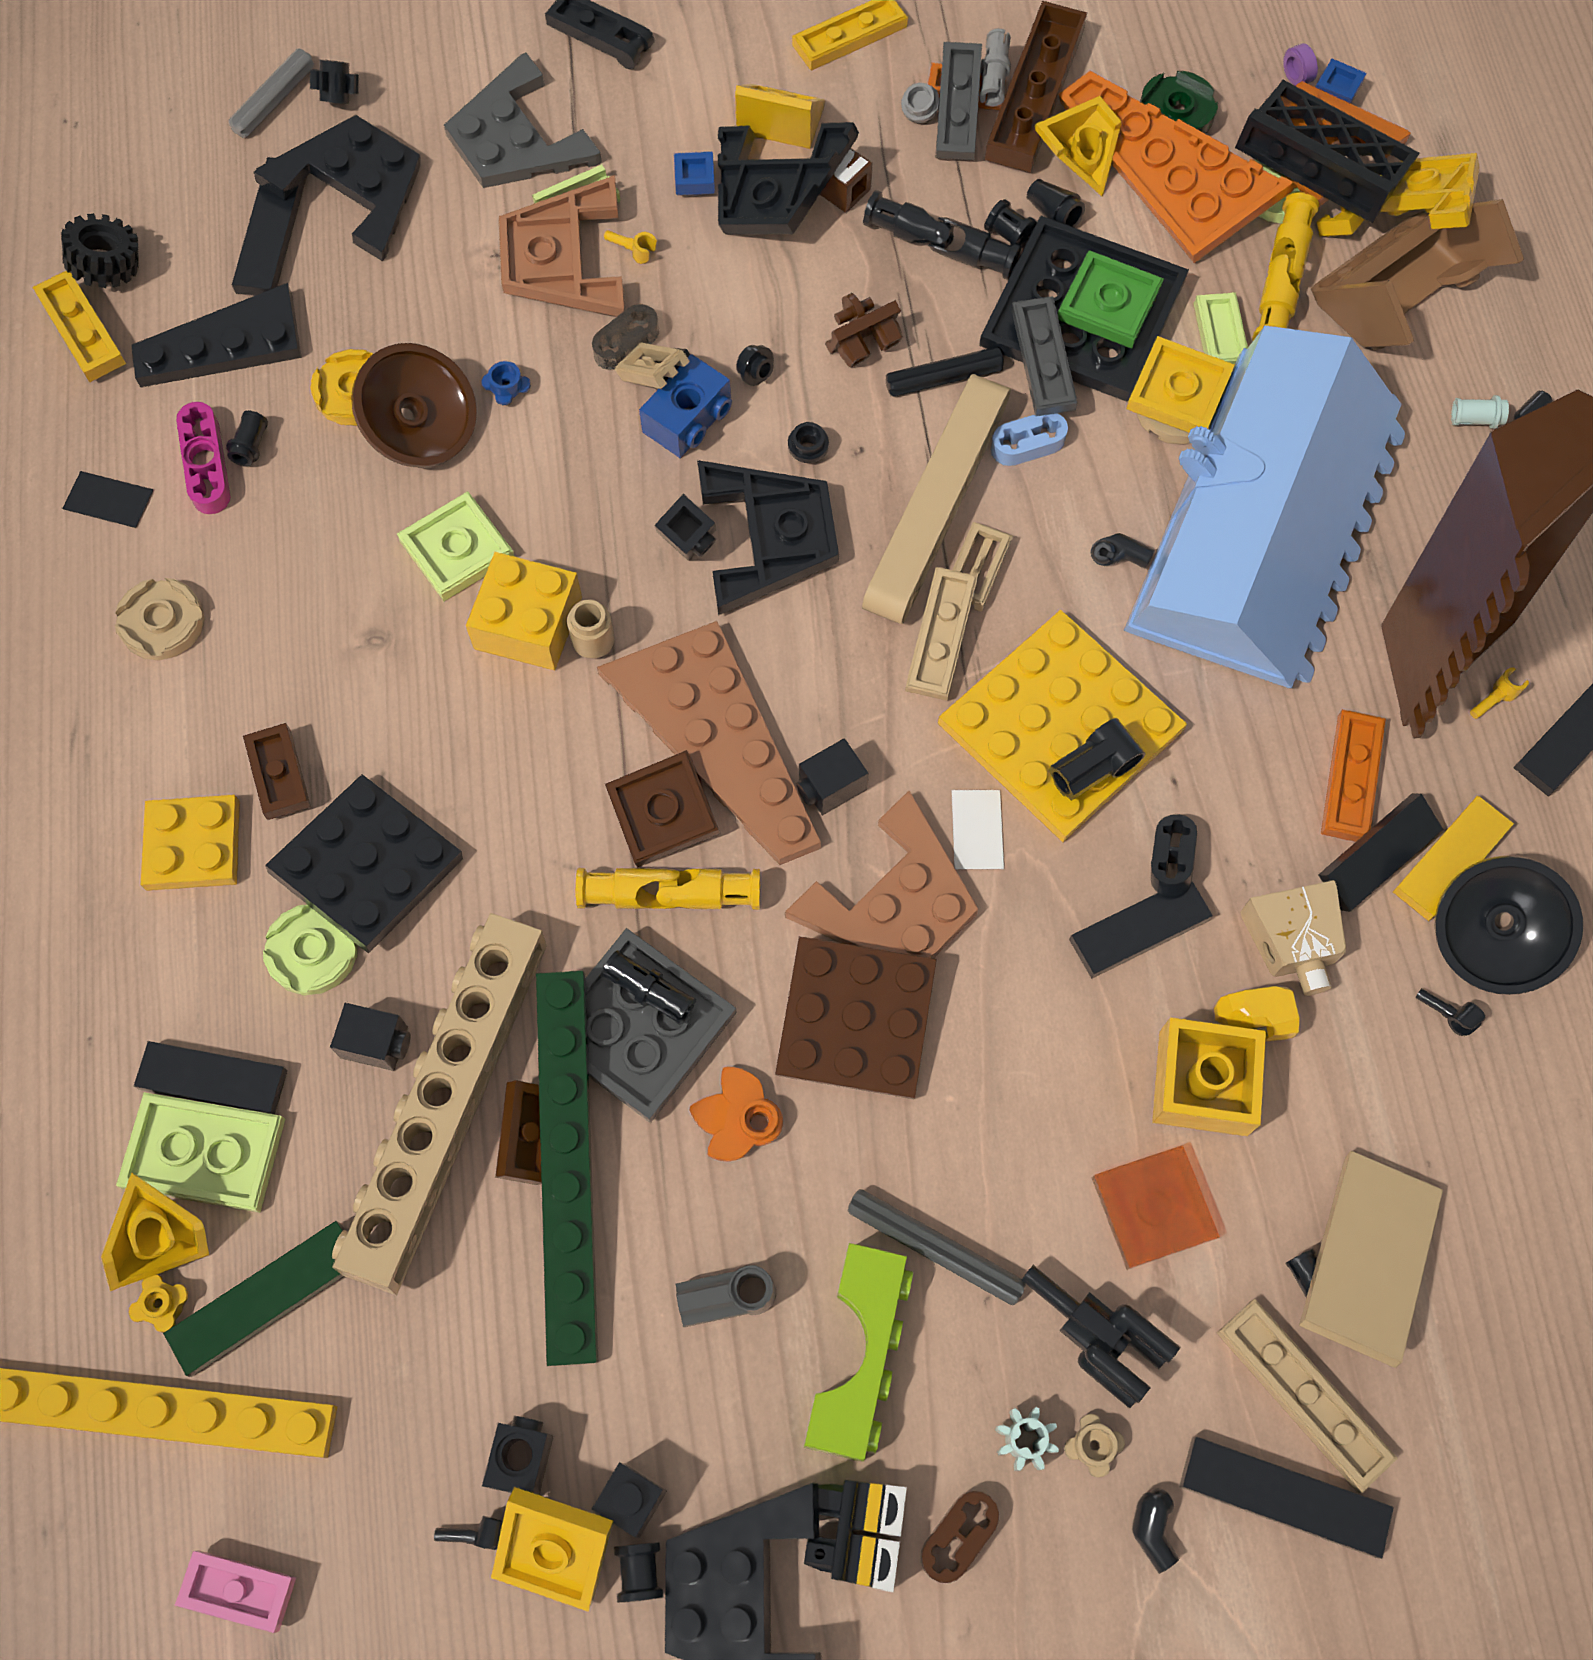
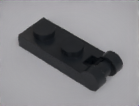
M556 0L545 13L548 26L616 58L624 68L629 70L633 69L640 61V53L648 51L655 41L654 35L645 26L591 0ZM623 38H626V39L630 40V42L627 43V42L623 41L622 39H623Z

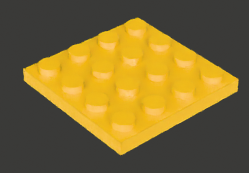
M1061 609L942 713L938 719L939 726L1062 842L1068 839L1174 741L1187 726L1184 720ZM1118 718L1144 750V758L1122 776L1117 778L1109 776L1072 801L1068 797L1063 796L1054 785V780L1049 772L1050 766L1085 744L1088 737L1101 725L1111 719Z

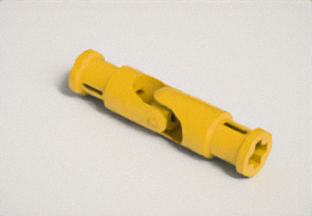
M1303 192L1287 195L1283 202L1282 209L1285 215L1283 223L1277 228L1268 267V276L1265 280L1259 306L1261 314L1260 324L1253 333L1252 341L1264 326L1288 328L1289 319L1295 315L1300 293L1299 286L1304 275L1313 231L1310 228L1312 217L1315 216L1319 209V201L1313 195Z
M577 868L576 906L585 909L587 904H614L616 909H671L676 907L686 909H721L723 905H751L753 910H760V869H753L751 873H723L722 869H687L677 871L674 869L616 868L614 873L587 872L585 868ZM658 881L659 890L657 895L648 893L642 886Z

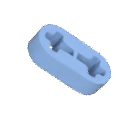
M1055 413L1036 417L1034 414L1005 423L994 431L991 454L1000 464L1013 466L1056 453L1064 446L1068 431L1067 421L1063 416ZM1042 428H1047L1049 433L1056 432L1055 437L1050 438L1048 433H1041ZM1009 440L1011 444H1017V448L1011 449L1008 444L1003 445V441Z

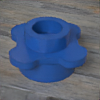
M501 361L494 364L481 381L483 388L490 390L495 395L496 402L500 405L510 404L512 398L516 397L520 392H527L531 386L529 378L521 376L516 364L509 361Z

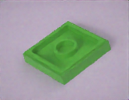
M1089 250L1058 311V320L1132 349L1161 289L1164 278Z

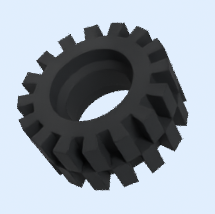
M95 213L87 214L88 220H84L80 215L74 217L75 224L71 221L65 224V229H62L61 232L62 260L67 273L72 272V278L78 281L84 277V284L89 286L92 285L93 281L98 282L99 288H106V282H111L114 288L120 286V279L128 283L131 281V275L136 276L138 273L137 268H139L138 237L136 233L133 234V228L129 224L123 227V220L116 218L111 222L110 215L102 214V219H96ZM94 250H105L107 252H99Z

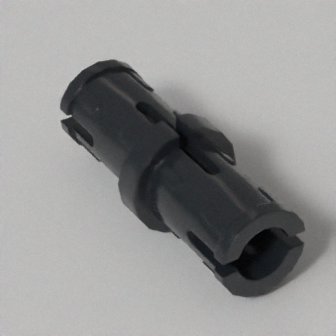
M616 950L610 956L603 968L604 971L601 975L635 996L634 1000L642 1006L648 1004L656 1008L679 1025L688 1018L695 1006L696 998L691 997L664 980L661 972L656 969L650 971L644 966L642 967L619 950Z

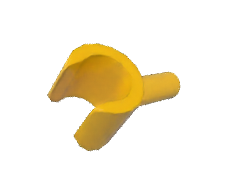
M606 230L604 233L605 240L631 250L632 257L639 264L649 261L650 252L643 248H647L650 251L656 250L657 240L649 232H640L634 239Z
M1508 668L1493 684V691L1490 695L1470 710L1471 716L1478 719L1496 703L1502 700H1515L1529 685V681L1526 680L1521 686L1512 684L1509 677L1516 668Z

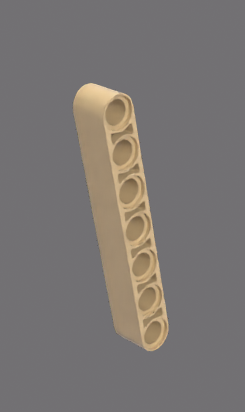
M974 374L970 376L870 581L864 596L862 609L899 624L905 622L993 437L994 431L1002 418L1010 397L1011 388Z

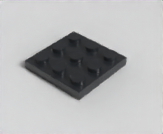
M361 774L265 866L268 874L369 954L463 860L460 849Z

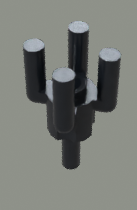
M1032 1265L1021 1279L1068 1319L1059 1331L1083 1350L1078 1356L1080 1368L1129 1409L1135 1402L1139 1403L1151 1387L1118 1360V1357L1128 1344L1158 1369L1165 1362L1169 1363L1181 1348L1130 1305H1120L1113 1312L1090 1292L1079 1303L1035 1265Z

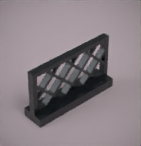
M1285 80L1279 83L1259 109L1255 108L1250 113L1235 146L1237 150L1371 223L1378 217L1384 204L1420 154L1416 150ZM1281 97L1294 102L1297 106L1285 107ZM1316 118H1323L1329 121L1331 125H1319ZM1291 119H1304L1307 126H1294ZM1350 136H1357L1364 140L1365 143L1354 144ZM1325 137H1338L1341 144L1329 145ZM1372 155L1375 163L1363 164L1360 156ZM1385 155H1392L1403 162L1389 163Z

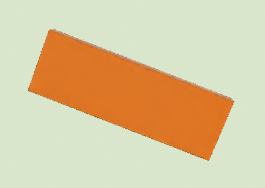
M1343 709L1339 713L1321 828L1322 835L1356 842L1371 829L1385 718Z

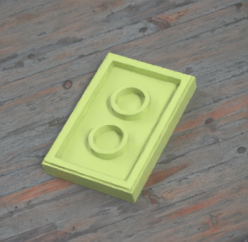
M144 1092L116 1186L126 1189L132 1172L167 1197L260 1213L286 1119L280 1115Z

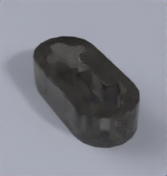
M633 305L599 330L592 340L594 359L598 366L603 369L614 370L640 343L652 344L659 335L658 317L655 310L648 305ZM638 323L639 326L634 328L633 324ZM648 323V327L646 328L640 326ZM608 346L609 348L613 349L618 346V350L614 352L613 350L608 349L604 352V347Z

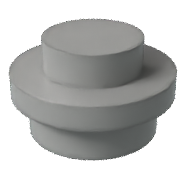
M915 83L904 93L901 106L908 120L915 123H924L931 120L937 114L940 99L937 91L932 86L926 83Z

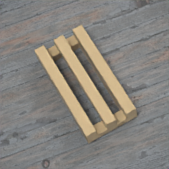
M640 343L614 370L622 381L662 389L667 384L663 376L673 378L678 373L674 365L685 367L690 361L680 349Z
M973 522L953 567V571L963 572L978 535H981L985 539L970 572L971 575L979 577L994 540L1000 542L979 594L974 593L972 604L975 605L974 609L982 612L1010 547L1012 535Z

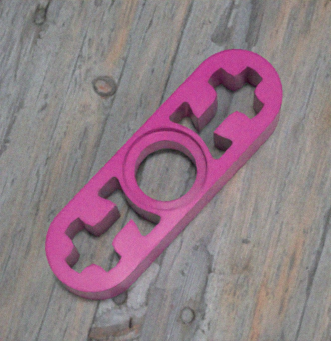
M191 402L184 405L176 416L186 490L199 512L216 514L227 507L231 497L220 426L210 406L203 402ZM198 419H203L200 421L203 436H197L193 428ZM205 450L214 452L212 460L207 464L196 465L193 463V458L197 453ZM203 479H209L214 488L211 491V497H203L206 495V485Z

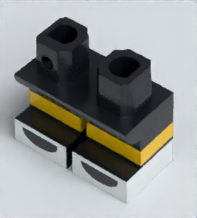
M844 1480L843 1485H819V1515L838 1518L836 1539L823 1537L807 1539L804 1564L817 1570L831 1573L830 1578L834 1580L893 1592L900 1542L855 1535L853 1530L858 1529L901 1536L907 1487Z

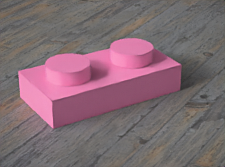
M193 1551L175 1606L276 1633L280 1631L297 1577L207 1552Z

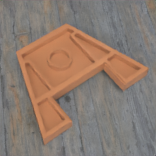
M615 175L498 216L501 284L505 294L625 318L622 276L583 279L579 221L618 218Z
M908 791L878 820V826L908 853L850 911L816 881L785 911V918L839 943L934 959L977 915L978 908L912 794Z

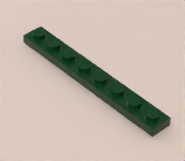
M584 971L536 973L546 1365L560 1366L598 1363Z

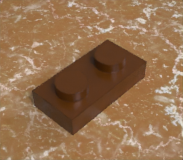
M287 723L243 735L262 813L265 818L270 820L311 807L292 733Z
M519 1080L506 1083L495 1178L533 1185L542 1184L539 1085Z

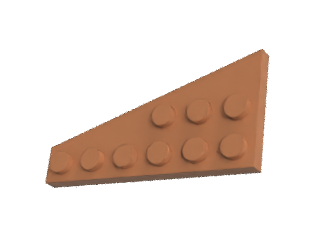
M717 621L597 667L598 675L608 685H612L623 697V701L650 725L653 733L674 755L686 750L689 752L698 777L713 792V796L744 824L747 832L779 865L821 849L820 839Z

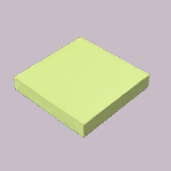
M468 491L397 533L400 543L443 602L484 578L494 552L514 556L511 547Z

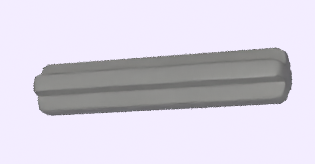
M301 48L296 49L232 115L228 122L231 130L242 138L248 137L310 72V69L314 67L311 55Z

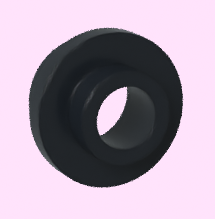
M749 345L740 353L737 359V372L748 385H759L770 377L774 368V355L764 345Z
M801 423L792 430L788 437V450L791 456L800 462H817L828 452V435L816 423ZM804 443H812L815 446L805 447L802 445Z

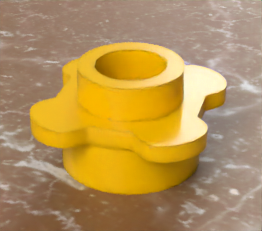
M159 1275L145 1278L142 1281L143 1290L137 1302L132 1303L129 1307V1316L134 1322L146 1321L153 1324L156 1331L166 1332L175 1326V1320L181 1314L183 1305L188 1299V1291L181 1284L171 1286L164 1283ZM162 1299V1306L156 1308L154 1306L155 1301Z

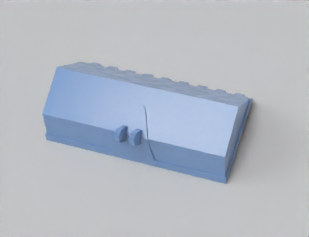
M1264 326L1250 346L1241 351L1209 428L1196 426L1191 429L1188 438L1189 443L1192 444L1195 450L1187 448L1181 451L1178 458L1180 465L1183 466L1182 468L1188 474V478L1124 631L1286 688H1292L1295 679L1305 683L1311 682L1314 667L1304 655L1307 648L1313 652L1323 651L1326 637L1316 624L1319 617L1326 622L1335 620L1338 608L1328 596L1330 588L1336 591H1345L1348 586L1349 577L1341 568L1340 562L1342 557L1348 562H1356L1358 560L1361 549L1351 536L1354 528L1359 532L1369 531L1372 518L1362 505L1365 499L1370 503L1380 502L1383 489L1374 478L1376 470L1381 474L1391 473L1394 460L1385 449L1386 443L1388 441L1391 445L1398 446L1402 444L1405 437L1403 428L1396 420L1401 407L1400 401L1390 392L1352 337Z

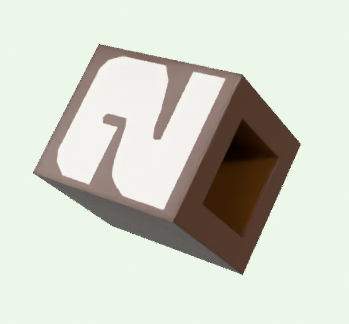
M850 148L820 195L847 213L871 190L873 163Z

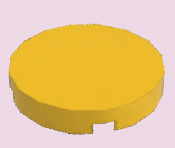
M347 349L333 353L326 358V364L320 370L317 367L312 375L310 389L317 409L328 420L340 425L357 426L352 410V388L357 373L373 353L366 350Z

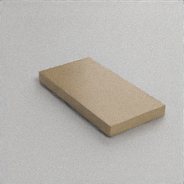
M1350 1151L1344 1159L1299 1326L1394 1368L1400 1365L1407 1344L1443 1189Z

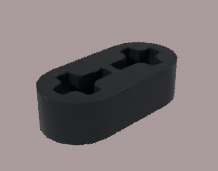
M1180 814L1166 816L1158 822L1156 827L1151 861V885L1155 891L1164 896L1176 897L1182 895L1190 889L1197 844V826L1187 816ZM1173 833L1181 834L1179 847H1171ZM1169 863L1177 864L1175 878L1166 877Z

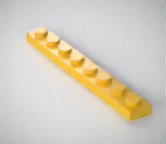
M0 1368V1422L328 1458L338 1407L335 1405Z

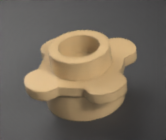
M1087 1414L1080 1419L1079 1431L1074 1438L1066 1441L1064 1449L1069 1459H1078L1088 1466L1092 1476L1104 1477L1109 1473V1463L1115 1458L1116 1453L1123 1451L1125 1440L1120 1432H1112L1107 1426L1102 1425L1098 1416ZM1093 1440L1099 1443L1097 1451L1090 1448V1443Z

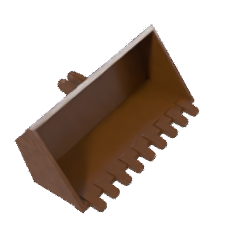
M1577 389L1490 432L1383 620L1381 628L1400 707L1402 725L1407 726L1410 723L1414 739L1421 738L1426 723L1433 721L1437 706L1444 705L1448 697V690L1454 689L1457 686L1460 675L1467 671L1481 655L1515 624L1593 514V396Z

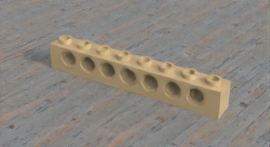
M493 913L489 914L485 926L479 925L476 928L470 944L472 955L466 967L461 966L453 979L451 991L454 995L448 1009L442 1008L435 1019L433 1035L436 1036L428 1052L423 1051L415 1064L413 1077L416 1080L409 1096L404 1094L397 1104L394 1113V1122L397 1123L389 1140L384 1139L376 1151L373 1162L374 1167H377L370 1184H364L355 1198L353 1212L356 1215L349 1231H342L334 1245L332 1258L335 1259L333 1268L341 1275L397 1296L547 947L542 930ZM504 962L508 964L507 969L498 976L485 974L487 968L493 963ZM479 1003L490 1005L488 1012L483 1017L477 1019L467 1017L468 1011L472 1006ZM461 1045L471 1047L470 1054L464 1060L459 1062L448 1060L450 1052L455 1047ZM441 1088L452 1090V1095L445 1104L441 1106L429 1104L430 1097L436 1090ZM421 1132L432 1133V1141L427 1148L421 1151L410 1150V1143L415 1135ZM404 1176L412 1178V1187L408 1193L401 1197L390 1195V1189L395 1180ZM382 1222L392 1223L390 1237L383 1243L372 1244L370 1241L372 1229Z

